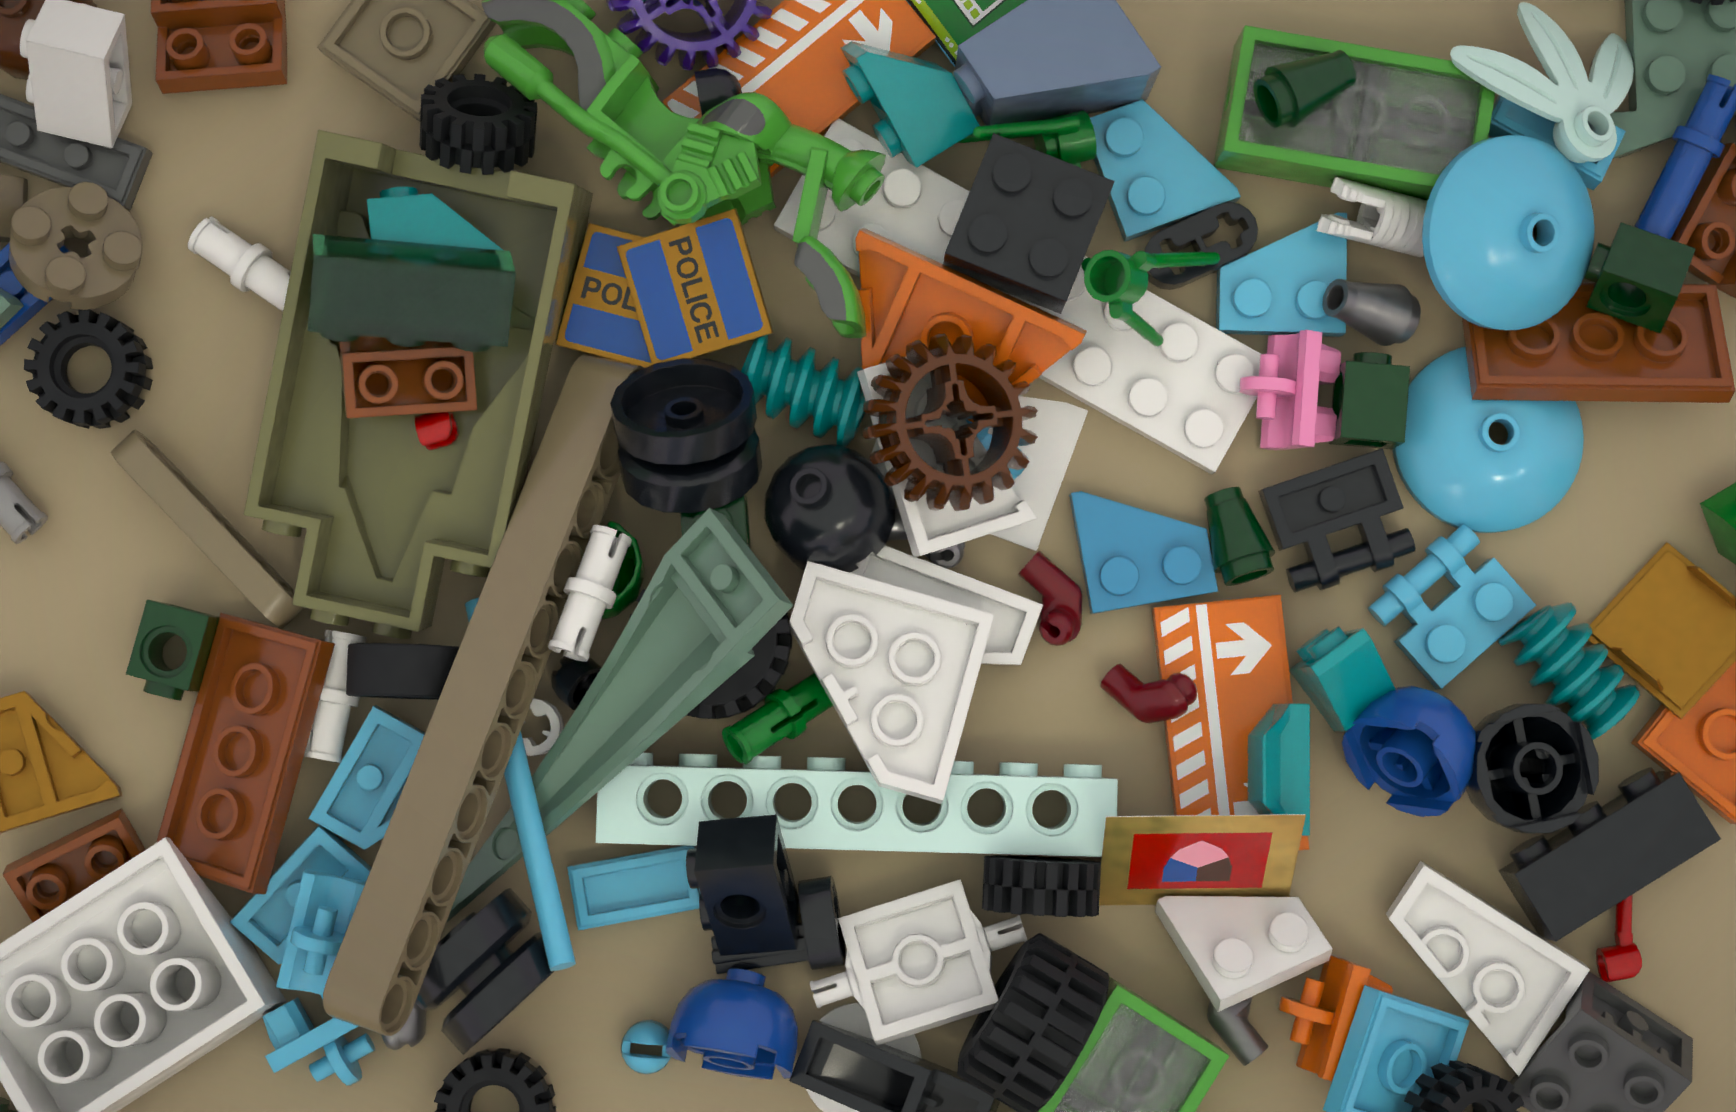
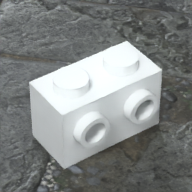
M45 0L36 20L28 19L26 21L20 38V54L22 57L28 58L30 72L26 84V99L28 102L34 103L37 131L113 148L132 106L125 14L68 0Z

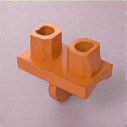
M1330 956L1329 961L1323 965L1319 980L1306 977L1300 1000L1281 996L1278 1009L1296 1016L1289 1039L1302 1044L1296 1066L1313 1072L1322 1079L1332 1081L1364 985L1391 994L1393 992L1392 986L1370 975L1371 969L1342 958Z

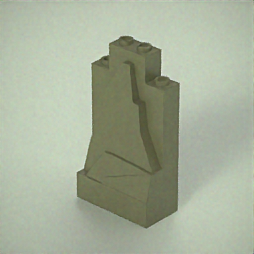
M318 130L244 510L245 516L264 519L262 530L270 533L300 537L302 528L307 529L292 605L311 609L310 619L332 625L347 626L351 617L374 622L372 632L392 638L410 639L412 631L420 632L432 626L445 558L452 560L450 570L477 577H488L489 570L492 567L526 481L553 342L557 340L582 250L593 193L573 183L512 170L510 173L494 170V174L482 175L481 168H472L471 174L460 172V165L457 164L453 165L450 169L440 166V158L431 161L426 155L398 150L383 143ZM393 187H414L418 189V194L432 193L503 249L505 254L504 278L461 281L466 282L470 346H473L477 410L453 412L459 429L456 441L451 445L433 450H428L426 446L419 442L416 432L415 417L424 414L346 418L334 289L376 287L367 199L380 198V191Z

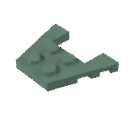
M1624 0L1626 43L1632 56L1634 73L1628 92L1629 111L1613 112L1610 114L1614 125L1626 131L1613 159L1625 157L1639 152L1648 146L1671 139L1677 126H1685L1709 74L1730 80L1729 86L1731 87L1736 84V1L1724 0L1722 5H1711L1710 0H1703L1701 4L1690 2V0Z

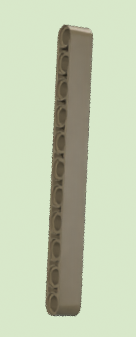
M585 354L579 356L574 361L568 373L326 981L323 992V1007L330 1017L385 1036H392L401 1030L412 1012L552 651L547 646L549 641L552 640L568 597L563 591L566 581L569 577L576 576L591 536V528L593 525H601L621 473L618 457L620 446L614 431L611 400L616 388L630 375L644 369L642 366Z

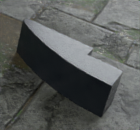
M813 1020L789 1080L794 1084L859 1112H996L1000 1103L997 1099L958 1077L957 1072L885 1044L877 1046L872 1039L818 1020Z

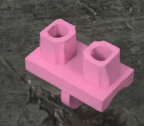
M1301 330L1296 334L1268 336L1267 354L1260 355L1259 376L1243 377L1240 379L1239 392L1257 396L1256 418L1262 419L1261 449L1276 451L1314 447L1315 443L1329 442L1335 439L1337 415L1334 413L1333 408L1317 406L1319 385L1335 383L1340 375L1341 352L1322 344V332Z

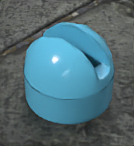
M643 1020L630 1027L624 1035L621 1044V1053L625 1063L632 1070L641 1074H652L663 1069L671 1058L666 1053L669 1035L668 1028L654 1020ZM631 1043L663 1045L662 1056L631 1053Z

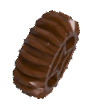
M937 334L931 337L928 347L920 340L906 346L907 359L899 354H895L886 360L887 370L891 377L881 374L875 376L871 381V386L883 399H871L864 402L863 411L868 415L879 417V422L864 428L862 436L868 440L880 438L883 449L874 451L870 455L869 461L874 465L890 461L893 467L886 473L884 483L888 486H894L907 479L904 499L909 502L918 501L926 493V501L930 510L943 509L948 499L955 511L969 509L972 498L981 505L993 501V486L1000 490L1010 489L1015 483L1009 468L1015 470L1024 469L1030 462L1026 455L1017 447L1034 444L1038 438L1031 430L1022 428V421L1036 417L1038 410L1032 406L1021 408L1018 396L1024 395L1030 390L1031 385L1026 381L1012 385L1008 377L1014 372L1016 362L1006 360L994 366L996 346L986 344L974 353L972 336L962 335L956 338L953 345H951L945 334ZM930 372L932 388L926 390L927 405L923 413L915 417L906 418L907 403L914 387ZM957 375L964 377L974 384L982 393L989 406H981L973 402L967 395L964 380H957ZM945 414L950 418L957 417L958 420L973 419L974 421L960 426L957 431H954L952 428H943L942 425L930 427L925 425L926 423L941 419V416ZM993 428L991 443L985 457L978 466L970 471L968 459L974 457V440L977 434L982 429ZM910 439H918L928 443L933 449L936 464L943 465L944 473L928 465L917 454Z

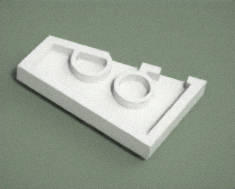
M886 363L858 371L857 374L865 400L883 399L873 389L871 381L875 376L881 374L891 377ZM930 372L914 387L907 403L906 418L915 417L923 413L927 405L926 390L932 388ZM945 414L941 416V419L926 423L925 425L928 427L942 425L943 428H952L954 431H957L960 426L968 423L966 419L958 420L957 417L950 418ZM870 415L872 424H878L879 417ZM977 436L974 440V457L968 459L970 471L979 465L987 453ZM877 438L880 449H883L880 438ZM910 439L917 454L928 465L944 473L943 465L936 464L933 449L928 443L918 439ZM890 461L884 462L887 472L893 467ZM907 479L892 486L913 557L932 553L1038 519L1025 500L1021 501L1012 487L1000 490L993 486V501L981 505L972 498L970 508L967 510L955 511L948 499L943 509L935 511L928 508L926 493L918 501L909 502L904 499Z
M884 546L877 555L871 552L866 559L856 563L859 567L858 569L850 572L995 614L981 664L1021 665L1043 604L913 557L888 546Z

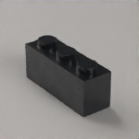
M1652 767L1641 770L1618 785L1622 793L1620 796L1602 807L1598 801L1582 806L1578 810L1582 814L1573 824L1568 825V828L1548 840H1546L1543 834L1535 836L1510 852L1513 862L1498 871L1538 935L1553 941L1560 940L1721 840L1679 772L1658 771L1655 773Z

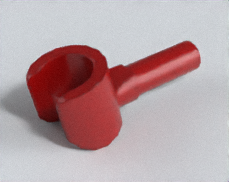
M453 412L427 413L415 417V427L419 442L426 446L428 450L451 445L459 435V429Z
M1633 894L1616 904L1614 932L1616 945L1601 947L1596 950L1598 973L1600 979L1605 982L1633 978L1642 968L1641 954L1637 945L1633 943Z

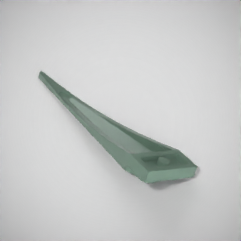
M708 508L664 555L611 653L559 737L532 775L546 836L753 658L755 654L752 648L794 606L724 514ZM512 806L468 865L446 923L523 857Z

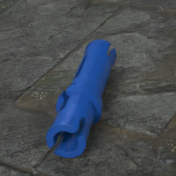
M1708 75L1706 84L1685 126H1677L1672 136L1676 144L1634 227L1671 240L1712 157L1719 158L1725 147L1720 141L1736 111V84L1731 87L1729 86L1730 80L1716 75Z

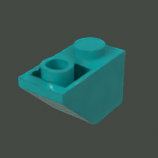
M852 41L841 47L850 64L848 68L842 71L845 80L861 104L868 100L871 102L880 121L872 125L873 130L891 158L902 153L905 159L917 168L973 133L975 127L980 126L953 74L938 64Z
M1338 626L1331 631L1328 629L1323 630L1296 650L1302 660L1289 669L1333 731H1347L1355 725L1352 724L1353 721L1371 702L1392 690H1396L1371 637L1364 628L1343 632Z

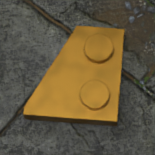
M22 691L0 698V834L122 796L118 784L28 692Z

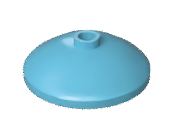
M1522 135L1491 137L1469 146L1452 159L1442 171L1430 193L1424 213L1422 228L1423 253L1426 267L1436 290L1454 312L1480 327L1495 330H1520L1548 320L1558 313L1574 296L1589 267L1595 235L1592 203L1585 183L1574 165L1559 150L1542 140ZM1535 224L1537 227L1536 241H1534L1532 234Z
M1461 347L1432 361L1409 383L1405 443L1393 449V456L1396 468L1406 489L1418 504L1432 516L1455 528H1459L1464 524L1477 533L1504 532L1520 528L1541 518L1552 510L1568 492L1578 473L1582 459L1583 425L1576 401L1472 400L1466 347ZM1493 422L1501 423L1507 429L1508 438L1503 445L1494 443L1489 437V427Z

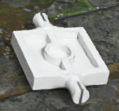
M959 879L838 918L847 948L846 971L817 981H810V987L814 993L813 998L817 1008L854 996L866 1012L874 1042L878 1046L993 1009L999 998L991 976V952L1020 942H1026L1027 937L1020 915L983 927L971 911L962 881Z

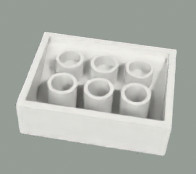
M163 838L0 943V1081L18 1112H117L261 1019L262 1016L287 1002L280 989L276 987L277 984L254 946L243 933L230 923L231 916L170 838Z

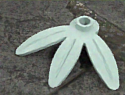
M1521 2L1518 5L1517 16L1531 47L1549 79L1537 69L1507 54L1474 46L1460 45L1453 47L1450 52L1451 60L1460 71L1507 100L1556 122L1553 128V139L1557 149L1568 160L1575 163L1596 162L1604 159L1614 150L1617 142V133L1610 114L1625 99L1631 87L1634 73L1633 60L1628 45L1617 34L1611 33L1599 46L1592 61L1589 78H1587L1583 62L1575 46L1565 32L1547 14L1527 2Z

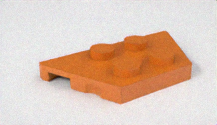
M866 228L860 229L856 236V251H859L861 289L858 291L866 321V336L861 340L862 369L885 363L889 357L895 354L906 357V346L917 340H920L928 347L931 337L937 334H945L951 345H953L956 338L968 335L972 336L974 353L986 344L996 346L994 366L1006 360L1016 362L1014 372L1008 377L1012 385L1023 381L1030 384L1070 350L1080 345L1087 333V330ZM957 375V380H964L967 395L973 402L981 406H989L982 393L974 384L964 377Z

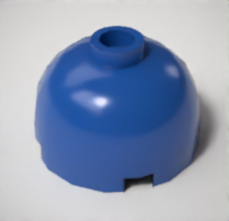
M1415 686L1395 688L1396 690H1392L1372 701L1353 721L1352 724L1355 725L1344 734L1342 746L1346 762L1358 781L1368 790L1375 782L1383 790L1392 794L1386 803L1393 808L1420 817L1440 816L1447 812L1455 801L1461 798L1468 787L1473 773L1476 732L1462 710L1451 700L1439 693Z
M728 969L726 979L706 980L691 988L678 1003L669 1030L666 1053L677 1060L685 1062L687 1050L703 1055L702 1068L740 1077L772 1080L776 1067L784 1079L791 1078L797 1050L798 1026L793 1009L783 996L764 987L766 979L764 975L744 969Z

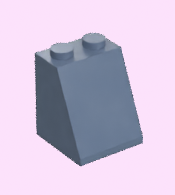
M1027 0L958 45L956 66L953 73L974 116L977 117L979 115L985 125H995L1000 123L1046 120L1082 110L1087 114L1113 110L1141 99L1145 101L1149 97L1161 66L1116 0Z

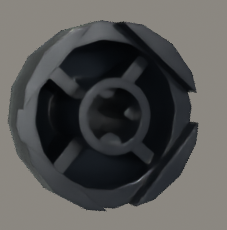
M836 444L810 446L790 456L773 474L765 493L764 519L775 545L801 570L805 571L807 561L850 573L859 568L856 563L866 559L871 552L877 555L886 545L895 523V498L890 487L884 483V476L881 471L856 450Z
M1513 704L1486 715L1474 728L1476 732V750L1473 773L1466 789L1471 803L1488 820L1515 832L1552 833L1573 824L1582 814L1578 810L1584 805L1587 795H1594L1599 782V756L1589 731L1580 722H1574L1566 713L1559 711L1562 709L1551 704Z

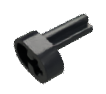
M827 876L801 880L798 883L802 923H798L797 950L720 956L715 937L712 936L713 951L711 953L713 965L715 964L716 973L724 974L728 972V969L751 970L809 961L812 970L845 965V941L838 920L841 914L833 877Z

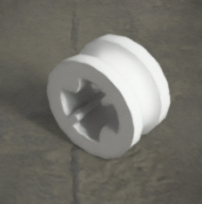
M533 698L529 709L532 710L536 717L547 716L550 720L551 729L550 731H542V734L546 735L547 739L539 745H536L532 738H523L526 755L528 756L548 753L564 729L563 718L558 709L546 700Z

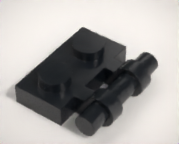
M1383 448L1258 491L1279 551L1303 543L1307 552L1308 562L1286 569L1288 581L1295 593L1316 585L1319 590L1339 585L1340 577L1369 567L1374 572L1392 567L1395 558L1416 551L1412 534L1408 528L1386 535L1380 518L1404 508ZM1357 525L1362 543L1332 553L1326 535Z

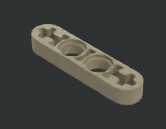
M133 430L111 451L114 459L273 624L283 629L304 609V607L292 605L295 590L147 437L139 431Z

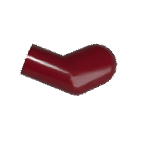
M1038 551L1018 574L1042 595L1043 607L1041 609V622L1039 625L1042 638L1051 645H1064L1075 639L1081 629L1082 591L1076 582L1043 553Z
M1122 664L1114 666L1105 675L1100 685L1107 694L1130 714L1144 723L1176 719L1185 714L1188 710V705H1191L1197 699V687L1194 681L1186 674L1174 673L1167 680L1162 679L1144 684Z

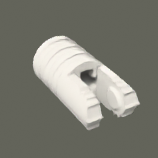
M1340 177L1334 178L1330 192L1335 193L1337 197L1343 200L1362 203L1358 212L1357 222L1334 214H1321L1317 225V232L1416 257L1424 256L1422 228L1427 200Z

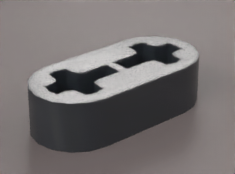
M1227 202L1218 204L1161 230L1151 237L1144 249L1145 252L1162 253L1161 245L1167 244L1172 252H1177L1192 245L1195 252L1218 253L1220 261L1215 265L1179 267L1181 274L1174 275L1169 267L1161 269L1152 268L1147 272L1148 281L1160 289L1173 290L1181 288L1218 271L1220 267L1246 256L1257 240L1258 226L1256 218L1249 209L1241 204ZM1224 218L1229 226L1239 223L1243 229V232L1236 239L1237 248L1232 249L1227 241H1220L1206 247L1203 239L1212 236L1219 227L1218 219Z

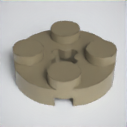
M81 182L73 187L49 189L33 196L21 208L15 211L11 220L9 262L17 280L34 297L49 303V297L60 302H71L70 309L88 310L108 305L119 299L129 290L134 281L135 273L140 266L142 256L141 233L136 221L128 210L116 200L108 197L106 191L101 186L91 182ZM65 239H82L88 243V256L80 258L76 252L63 253L60 248L64 246Z

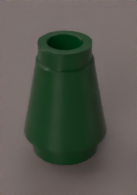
M1342 50L1270 66L1265 70L1264 76L1254 82L1255 101L1262 117L1270 126L1278 128L1286 125L1294 128L1342 94L1346 89L1353 87L1356 83V72L1352 61Z
M1230 487L1205 497L1214 572L1222 574L1225 585L1233 586L1247 583L1273 572L1274 567L1270 557L1275 554V550L1247 500L1243 497L1241 488Z

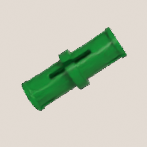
M814 672L786 691L776 689L768 694L764 699L765 704L732 726L725 727L722 731V738L730 754L739 763L742 764L744 762V764H748L755 756L783 738L795 739L803 734L807 728L806 723L831 708L833 704Z

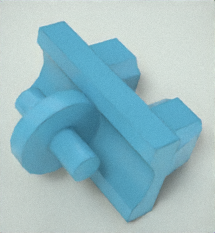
M304 869L277 980V988L307 991L323 996L326 981L365 886V881Z
M298 997L262 1016L269 1039L275 1048V1051L265 1056L274 1073L323 1047L326 1056L309 1065L313 1078L319 1082L336 1073L345 1085L350 1086L362 1078V1071L358 1060L375 1051L373 1041L366 1033L349 1043L343 1036L359 1026L332 1017L331 1020L314 1028Z

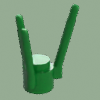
M1084 110L1046 120L977 126L973 129L972 134L957 142L990 141L993 133L1007 139L1034 137L1037 151L1080 168L1081 162L1095 159L1097 150L1094 128L1090 117Z
M1103 250L1092 258L1088 257L1083 260L1082 269L1085 271L1084 283L1087 292L1094 299L1109 304V313L1112 318L1124 321L1140 336L1158 347L1163 344L1162 335L1133 311L1132 304L1140 300L1147 290V272L1152 268L1215 265L1219 263L1220 255L1216 252L1148 253L1141 250L1131 256L1115 250Z

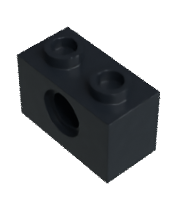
M777 814L699 821L696 849H688L686 855L687 879L691 889H700L699 911L702 928L704 931H713L720 956L797 950L799 896Z

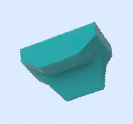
M1273 704L1248 735V801L1259 815L1306 814L1302 836H1310V704Z

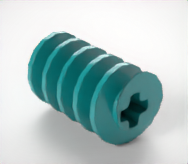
M769 334L755 338L741 372L749 377L754 390L755 404L766 396V415L772 419L776 418L787 406H790L789 424L796 429L812 415L813 435L820 439L835 425L837 426L836 444L843 447L848 446L856 436L866 413L862 409L866 400L857 374L858 371L863 369L856 367L845 380L839 379V359L833 357L821 370L815 369L816 349L809 347L796 361L791 359L792 339L786 337L772 351L768 349Z
M1567 602L1556 606L1547 605L1514 626L1499 639L1498 643L1500 646L1517 641L1522 642L1524 646L1513 663L1516 666H1521L1536 661L1539 668L1530 679V685L1535 687L1552 682L1555 688L1544 703L1556 706L1567 702L1571 707L1567 715L1574 722L1583 723L1589 731L1592 740L1614 727L1629 713L1637 702L1640 691L1636 685L1631 684L1616 688L1624 676V670L1620 665L1612 664L1599 668L1608 655V649L1604 644L1600 643L1583 647L1592 634V628L1588 623L1567 627L1576 614V607L1573 603Z

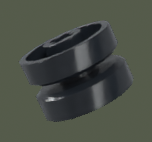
M682 358L653 364L633 373L616 388L610 405L614 431L620 446L618 457L621 477L626 493L640 505L665 513H696L706 511L708 508H720L743 497L758 482L762 469L760 440L754 427L757 420L754 390L749 377L733 365L711 359Z
M511 888L503 891L477 914L472 912L438 942L415 1001L423 1011L434 1010L459 989L463 991L466 997L444 1018L441 1029L463 1055L554 972L549 969L541 932L532 936L514 953L507 946L529 924L532 913Z

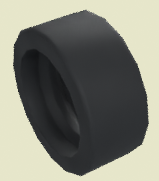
M403 643L349 644L346 694L354 697L439 700L459 646Z

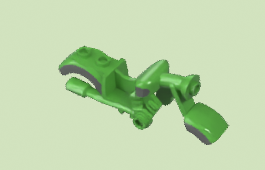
M583 0L481 1L487 17L492 22L497 23L504 33L491 36L485 42L484 58L486 63L529 100L542 99L571 125L586 136L594 138L586 148L594 156L604 160L600 166L601 175L606 180H611L618 169L626 170L617 187L618 194L622 199L626 200L629 198L631 201H640L652 191L653 199L642 211L646 219L656 220L662 215L672 225L680 224L682 226L737 208L740 222L743 226L752 217L757 218L764 211H771L776 208L770 166L776 163L804 175L805 181L792 239L797 245L794 264L806 276L805 279L808 285L818 296L822 311L832 321L839 335L845 338H861L866 336L865 313L860 293L847 269L834 253L817 238L828 189L832 191V200L841 212L849 209L855 203L859 206L865 205L878 192L884 182L885 176L881 173V170L885 164V154L863 149L850 151L823 135L794 125L774 101L756 92L734 95L709 109L700 119L687 118L671 112L659 100L656 94L659 90L658 85L638 59L643 54L641 49L615 27L606 35L591 22L596 13ZM547 48L560 50L575 57L578 67L579 105L553 84V73L525 49Z

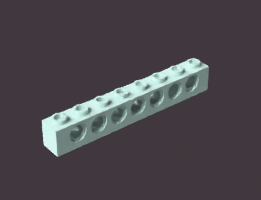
M643 752L597 792L596 843L697 846L699 821L731 819L720 816L714 810L711 802L712 792L715 787L721 782L731 781L740 785L747 797L744 812L736 818L777 814L785 848L1102 857L1106 816H1117L1118 779L1102 777V765L1064 764L1063 776H1038V763L1000 762L998 775L974 774L973 761H954L944 800L940 804L938 814L930 822L920 824L909 820L903 812L902 805L906 794L878 786L870 771L845 770L846 758L807 757V769H781L782 756L757 755L748 764L743 762V767H717V754L679 753V766L653 765V753ZM658 780H669L675 783L681 791L682 803L679 810L673 816H660L649 806V789ZM788 783L802 785L811 796L812 805L809 813L798 820L784 818L779 814L775 806L777 791L781 786ZM852 785L867 787L876 798L874 813L871 817L861 822H854L845 818L840 812L838 805L839 796L842 791ZM984 788L997 791L1003 800L1004 806L1001 817L990 825L976 824L969 817L967 810L970 797L976 791ZM1048 790L1058 791L1067 803L1065 818L1053 827L1039 825L1032 813V806L1036 797Z

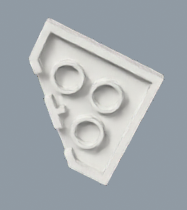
M807 561L789 621L790 630L878 786L942 804L995 614Z

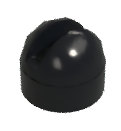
M712 68L694 71L702 116L721 102L742 93L738 79L725 69Z
M564 656L560 659L562 667L558 671H552V688L566 705L572 710H576L602 667L591 658L587 662Z

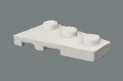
M1422 861L1419 862L1386 912L1393 925L1518 1076L1590 971L1586 964Z

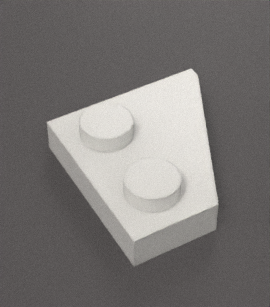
M1164 896L1157 900L1155 913L1217 1012L1329 961L1333 950L1299 897Z

